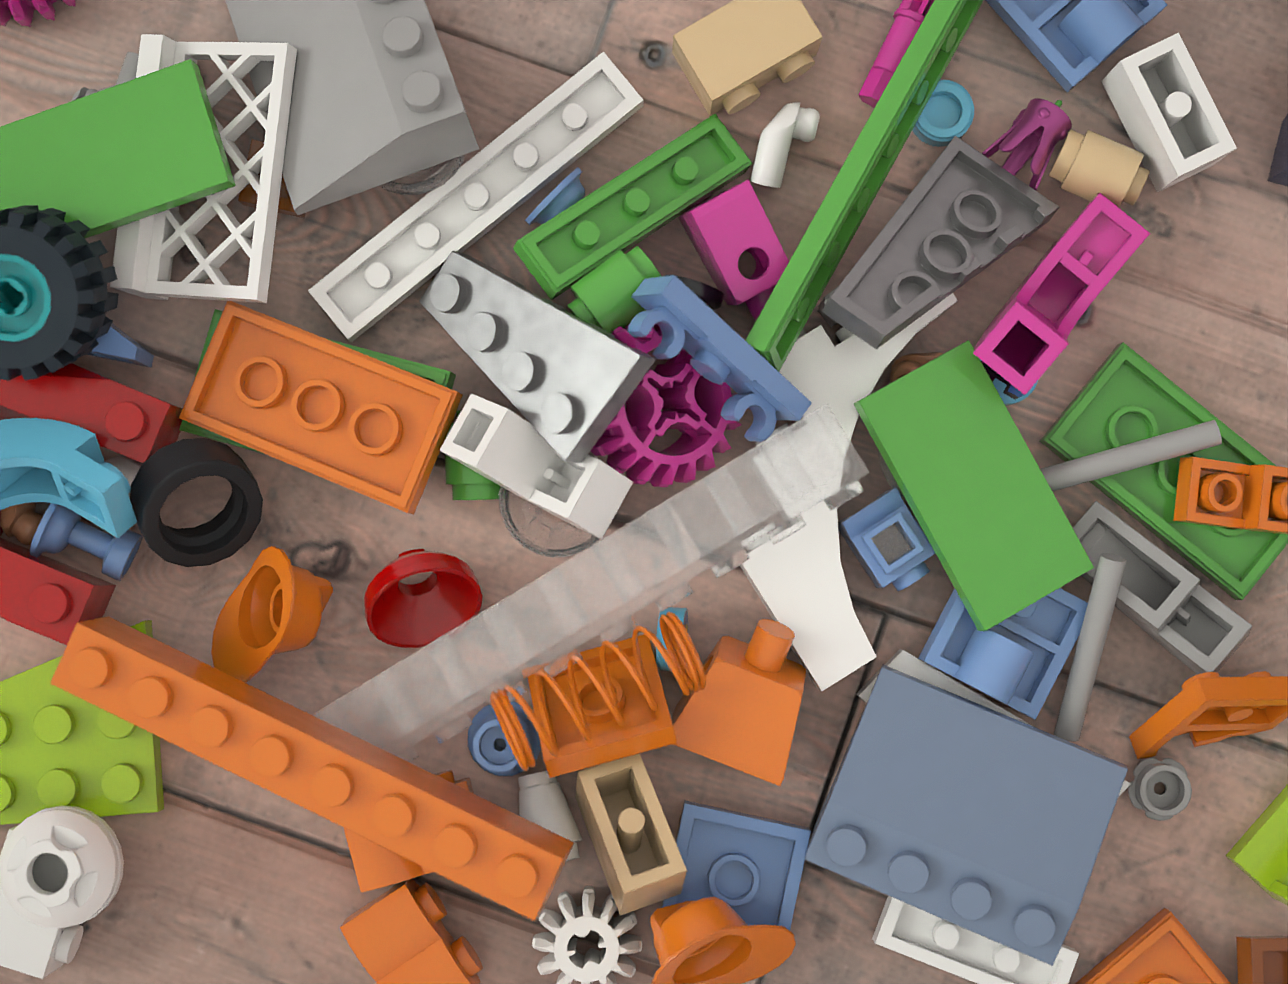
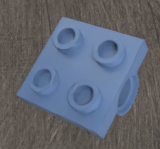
M986 0L1067 93L1167 6L1164 0Z
M954 588L918 659L1036 720L1080 635L1088 602L1059 588L986 631H978Z

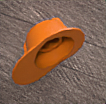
M270 546L262 550L248 574L230 595L219 613L212 639L211 654L214 668L246 683L262 669L272 655L296 651L308 646L316 637L321 623L322 612L333 593L331 582L314 576L309 570L291 565V561L283 549Z
M717 897L685 901L658 908L651 915L650 924L654 933V946L661 967L656 971L652 984H742L754 980L776 969L791 956L796 945L794 935L783 926L747 925L727 902Z

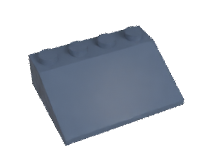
M882 664L811 833L804 860L1053 966L1080 907L1128 767L1125 764Z

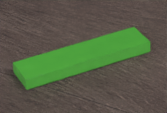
M715 113L517 240L513 249L550 300H553L570 289L571 285L619 250L623 253L744 174L753 163Z

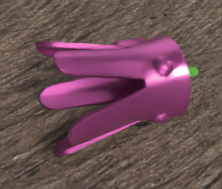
M1040 98L1030 100L1027 108L1022 109L1012 123V127L982 154L988 158L999 149L1002 152H1011L1002 168L1014 176L1033 155L1030 163L1033 175L1029 186L1037 190L1055 146L1059 141L1067 137L1068 132L1072 128L1070 118L1060 108L1062 100H1057L1055 104Z

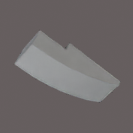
M1095 501L1073 527L1094 566L1093 569L1081 576L1093 585L1100 554L1102 553L1114 554L1126 559L1115 606L1197 675L1205 672H1218L1249 636L1252 628L1250 623L1199 585V578L1099 502Z

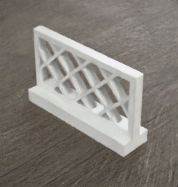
M141 34L136 78L189 59L193 60L196 64L197 60H213L223 74L206 90L211 108L232 88L236 90L247 107L225 128L222 127L214 116L224 150L239 168V171L233 175L236 186L206 196L207 201L186 222L179 214L180 206L117 227L113 259L117 280L110 283L111 288L146 299L168 300V297L267 303L297 48L289 43L176 42L165 35ZM227 60L236 61L232 65H230V63ZM260 61H274L272 82L255 98L242 81V78ZM258 120L266 130L264 147L248 161L234 142ZM250 183L258 194L256 211L245 222L240 224L227 207V204ZM218 214L232 234L209 255L195 235ZM186 244L199 262V265L182 282H170L173 256ZM242 247L250 258L247 286L230 285L219 267ZM209 277H210V279L212 280V282L214 283V284H203Z

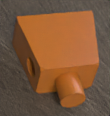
M761 619L758 621L749 644L730 636H722L702 665L706 677L705 689H699V692H693L689 689V696L683 695L675 707L671 720L678 743L673 745L781 786L798 718L806 675L805 667L786 659L795 638L794 632L780 622Z

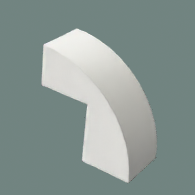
M474 394L469 396L439 450L506 490L600 539L603 538L633 484V481L590 455H587L581 464L564 461L528 421L511 410Z

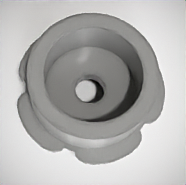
M1148 758L1141 761L1133 770L1135 778L1128 787L1129 799L1135 808L1143 809L1148 818L1158 821L1168 820L1184 810L1189 804L1192 787L1187 777L1186 769L1179 762L1170 758H1165L1163 761H1158L1156 758ZM1158 782H1162L1165 786V790L1161 794H1156L1154 791V786Z

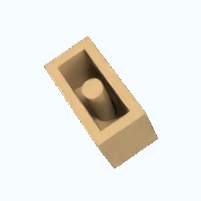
M733 0L674 34L672 54L709 116L724 108L728 114H734L749 106L760 97L761 93L758 88L777 77H780L783 83H787L808 71L815 64L812 57L817 55L822 35L801 0Z
M640 753L578 771L575 799L620 916L681 894L687 869Z

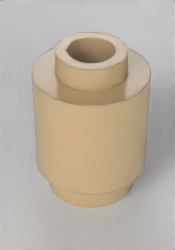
M1070 129L1052 166L1049 177L1061 181V189L1088 201H1092L1099 192L1119 208L1122 202L1130 205L1135 204L1150 170L1140 166L1144 153L1090 130H1087L1085 135Z

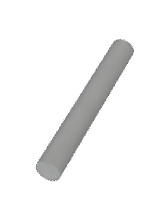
M1211 420L1041 468L1040 470L1052 492L1218 446L1222 444V438L1216 421Z
M1100 554L1054 731L1055 736L1071 742H1077L1080 739L1127 561L1123 557L1114 554Z

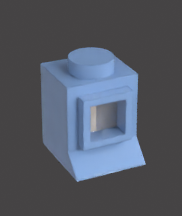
M897 487L885 491L872 503L852 516L838 522L839 532L876 588H884L892 582L896 590L901 591L930 572L924 561L936 553L906 507Z

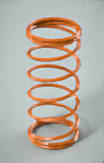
M670 611L666 615L662 614L660 616V629L667 650L649 629L640 625L634 628L632 647L637 670L616 644L608 640L603 641L600 647V662L607 690L592 668L583 659L576 655L570 656L567 671L576 710L554 678L547 672L538 670L535 675V690L545 730L530 706L515 688L505 685L503 690L498 688L497 692L492 691L490 694L492 706L520 767L528 771L529 767L534 768L535 759L520 721L508 699V691L521 705L552 756L557 757L559 754L543 698L541 676L547 680L560 697L584 739L589 742L591 741L592 735L582 708L574 677V661L591 678L618 725L624 726L625 721L607 666V646L620 657L628 668L651 710H657V705L641 661L638 646L639 632H643L662 654L678 681L683 695L689 696V689L693 692L705 689L706 677L701 660L692 639L680 619Z

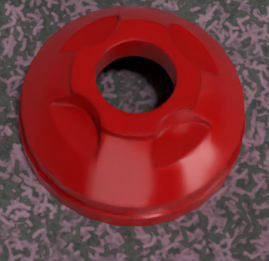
M413 549L399 554L396 560L380 570L370 582L364 595L365 617L370 632L377 639L388 645L400 648L427 647L444 642L466 629L477 617L482 607L483 595L478 579L466 562L441 552ZM432 571V574L420 583L404 584L400 582V580L406 577Z

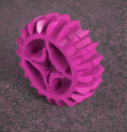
M656 323L646 337H633L628 333L629 325L625 328L617 327L611 333L620 342L645 353L656 348L662 341V330ZM683 348L676 356L668 359L665 364H657L654 370L647 371L625 402L626 411L624 404L590 450L595 456L608 455L606 464L621 474L625 472L626 477L633 481V484L644 485L646 482H649L653 487H669V485L673 484V481L688 483L695 480L696 471H709L711 468L716 467L713 453H725V451L732 449L723 434L724 431L735 430L742 425L739 421L725 420L721 416L724 403L737 393H731V388L726 383L716 384L701 376L690 364V360L693 357ZM667 429H677L682 433L676 442L662 451L655 452L648 448L654 437H662Z

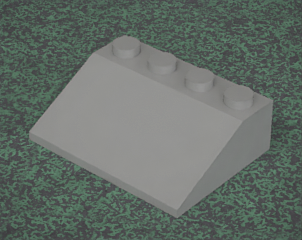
M225 0L239 42L289 43L297 48L282 172L294 211L297 215L479 149L425 0ZM260 61L249 72L257 96L272 82L274 61Z

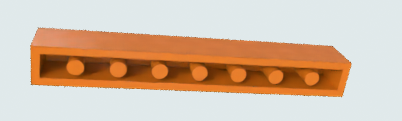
M109 616L77 622L50 684L533 921L536 920L547 903L574 845V842Z

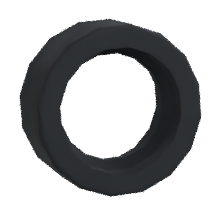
M208 438L182 439L160 448L141 465L131 484L130 501L137 519V525L148 547L164 561L180 566H207L232 556L251 539L261 521L263 498L253 474L244 460L227 444ZM203 476H219L226 478L230 482L232 487L231 496L224 509L212 520L193 528L180 529L166 526L162 522L160 510L167 497L181 484Z

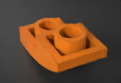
M1181 457L1173 521L1288 535V468L1266 464L1246 465L1199 457Z

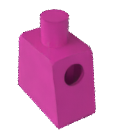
M746 180L680 215L678 219L717 289L724 293L723 299L726 304L739 305L745 302L756 322L789 260L749 180ZM744 251L749 252L756 263L755 271L749 278L743 277L738 269V260Z

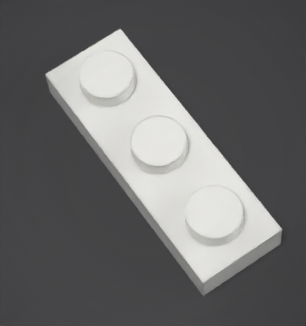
M891 896L887 897L872 940L877 945L977 984H1068L1079 953L1074 948L1062 944L1053 966Z

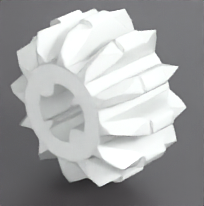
M585 886L582 906L577 907L573 897L567 891L559 894L558 904L564 916L553 910L543 909L539 921L551 932L535 934L532 940V947L534 949L551 952L538 963L537 969L541 975L550 974L561 969L562 972L558 976L556 984H571L573 980L579 981L581 984H593L597 980L600 984H617L612 970L626 977L634 975L636 965L624 954L640 952L642 950V938L624 933L631 930L637 924V916L632 911L614 918L613 914L617 910V906L612 893L606 897L602 907L595 906V888L593 886ZM590 930L599 934L598 947L603 949L599 951L595 948H590L585 955L576 951L578 939L571 937L575 934L584 938L589 934Z

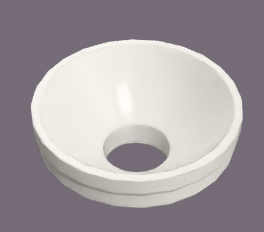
M56 806L43 809L27 817L12 831L4 843L0 855L1 889L11 907L31 923L48 928H65L80 925L103 911L118 892L124 866L121 845L110 826L91 811L76 806ZM43 853L55 854L62 858L67 865L68 878L60 891H45L33 879V864L37 857Z

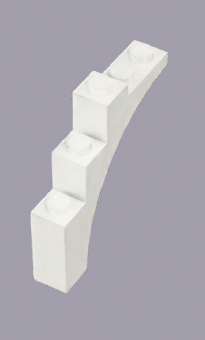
M953 293L878 349L873 348L845 327L836 332L837 337L841 341L836 346H834L822 325L807 334L802 329L779 373L812 403L800 421H797L801 429L793 433L788 423L775 429L766 440L755 442L761 453L749 463L787 522L788 527L780 531L773 521L741 541L748 552L737 558L736 561L773 620L784 624L794 632L795 638L791 649L801 665L806 668V673L814 686L820 691L827 689L877 657L854 612L840 560L837 508L843 461L859 416L854 403L871 394L884 369L916 333L958 301Z

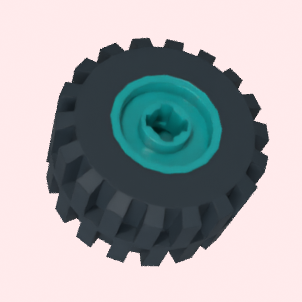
M23 205L0 210V379L10 381L22 375L25 381L39 378L49 372H55L90 353L99 344L96 338L108 333L113 323V320L105 315L106 312L117 308L119 294L108 292L107 283L117 280L114 266L104 268L99 258L108 252L101 240L88 243L84 237L90 228L80 220L64 222L66 212L55 208L39 211L38 205Z

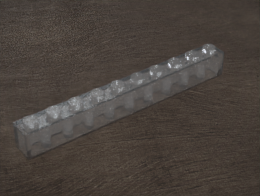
M827 403L312 715L405 761L411 762L419 757L413 748V745L431 734H434L439 744L445 742L471 726L473 723L467 713L486 701L489 702L494 710L490 699L492 691L497 692L498 688L503 690L505 685H509L515 688L521 695L525 694L528 691L522 682L523 679L542 668L552 677L567 669L570 656L576 655L583 659L577 647L599 635L602 642L605 640L611 642L638 626L632 615L652 602H655L660 612L694 593L688 581L705 570L711 568L716 578L723 576L750 559L744 547L767 534L774 545L807 525L801 515L807 509L824 500L831 511L864 491L858 479L868 474L869 471ZM508 691V699L512 702L515 698Z

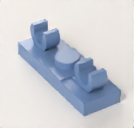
M675 275L644 279L631 296L646 311L638 313L632 319L628 333L633 337H646L656 323L662 330V341L653 352L657 359L673 358L683 348L693 357L690 360V364L701 376L716 384H728L737 394L731 396L724 403L721 416L725 420L739 421L749 407L753 413V423L744 435L748 441L762 442L773 433L776 420L800 421L812 402Z

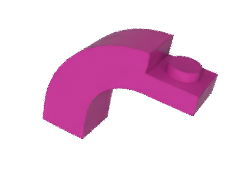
M1098 192L1011 295L974 347L973 354L1026 395L1068 346V336L1083 313L1150 235V232Z

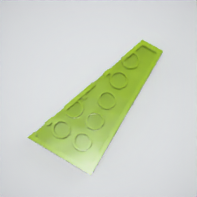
M144 620L130 626L153 638L152 620ZM62 656L0 681V825L22 823L27 817L43 809L56 806H76L91 811L99 817L154 813L164 809L160 737L50 684Z

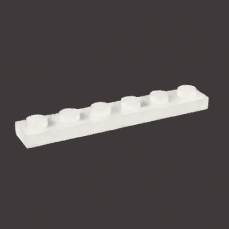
M603 51L308 290L309 293L350 342H353L436 275L452 251L463 253L641 109L644 100Z

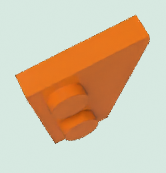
M1260 671L1244 677H1220L1217 672H1205L1187 679L1182 684V691L1129 735L1137 759L1157 756L1158 750L1174 736L1189 733L1194 747L1219 742L1233 736H1245L1275 728L1288 717V676H1271L1267 671Z

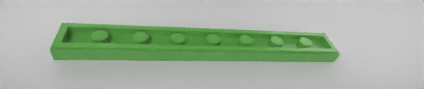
M934 0L745 341L778 372L787 359L984 0Z

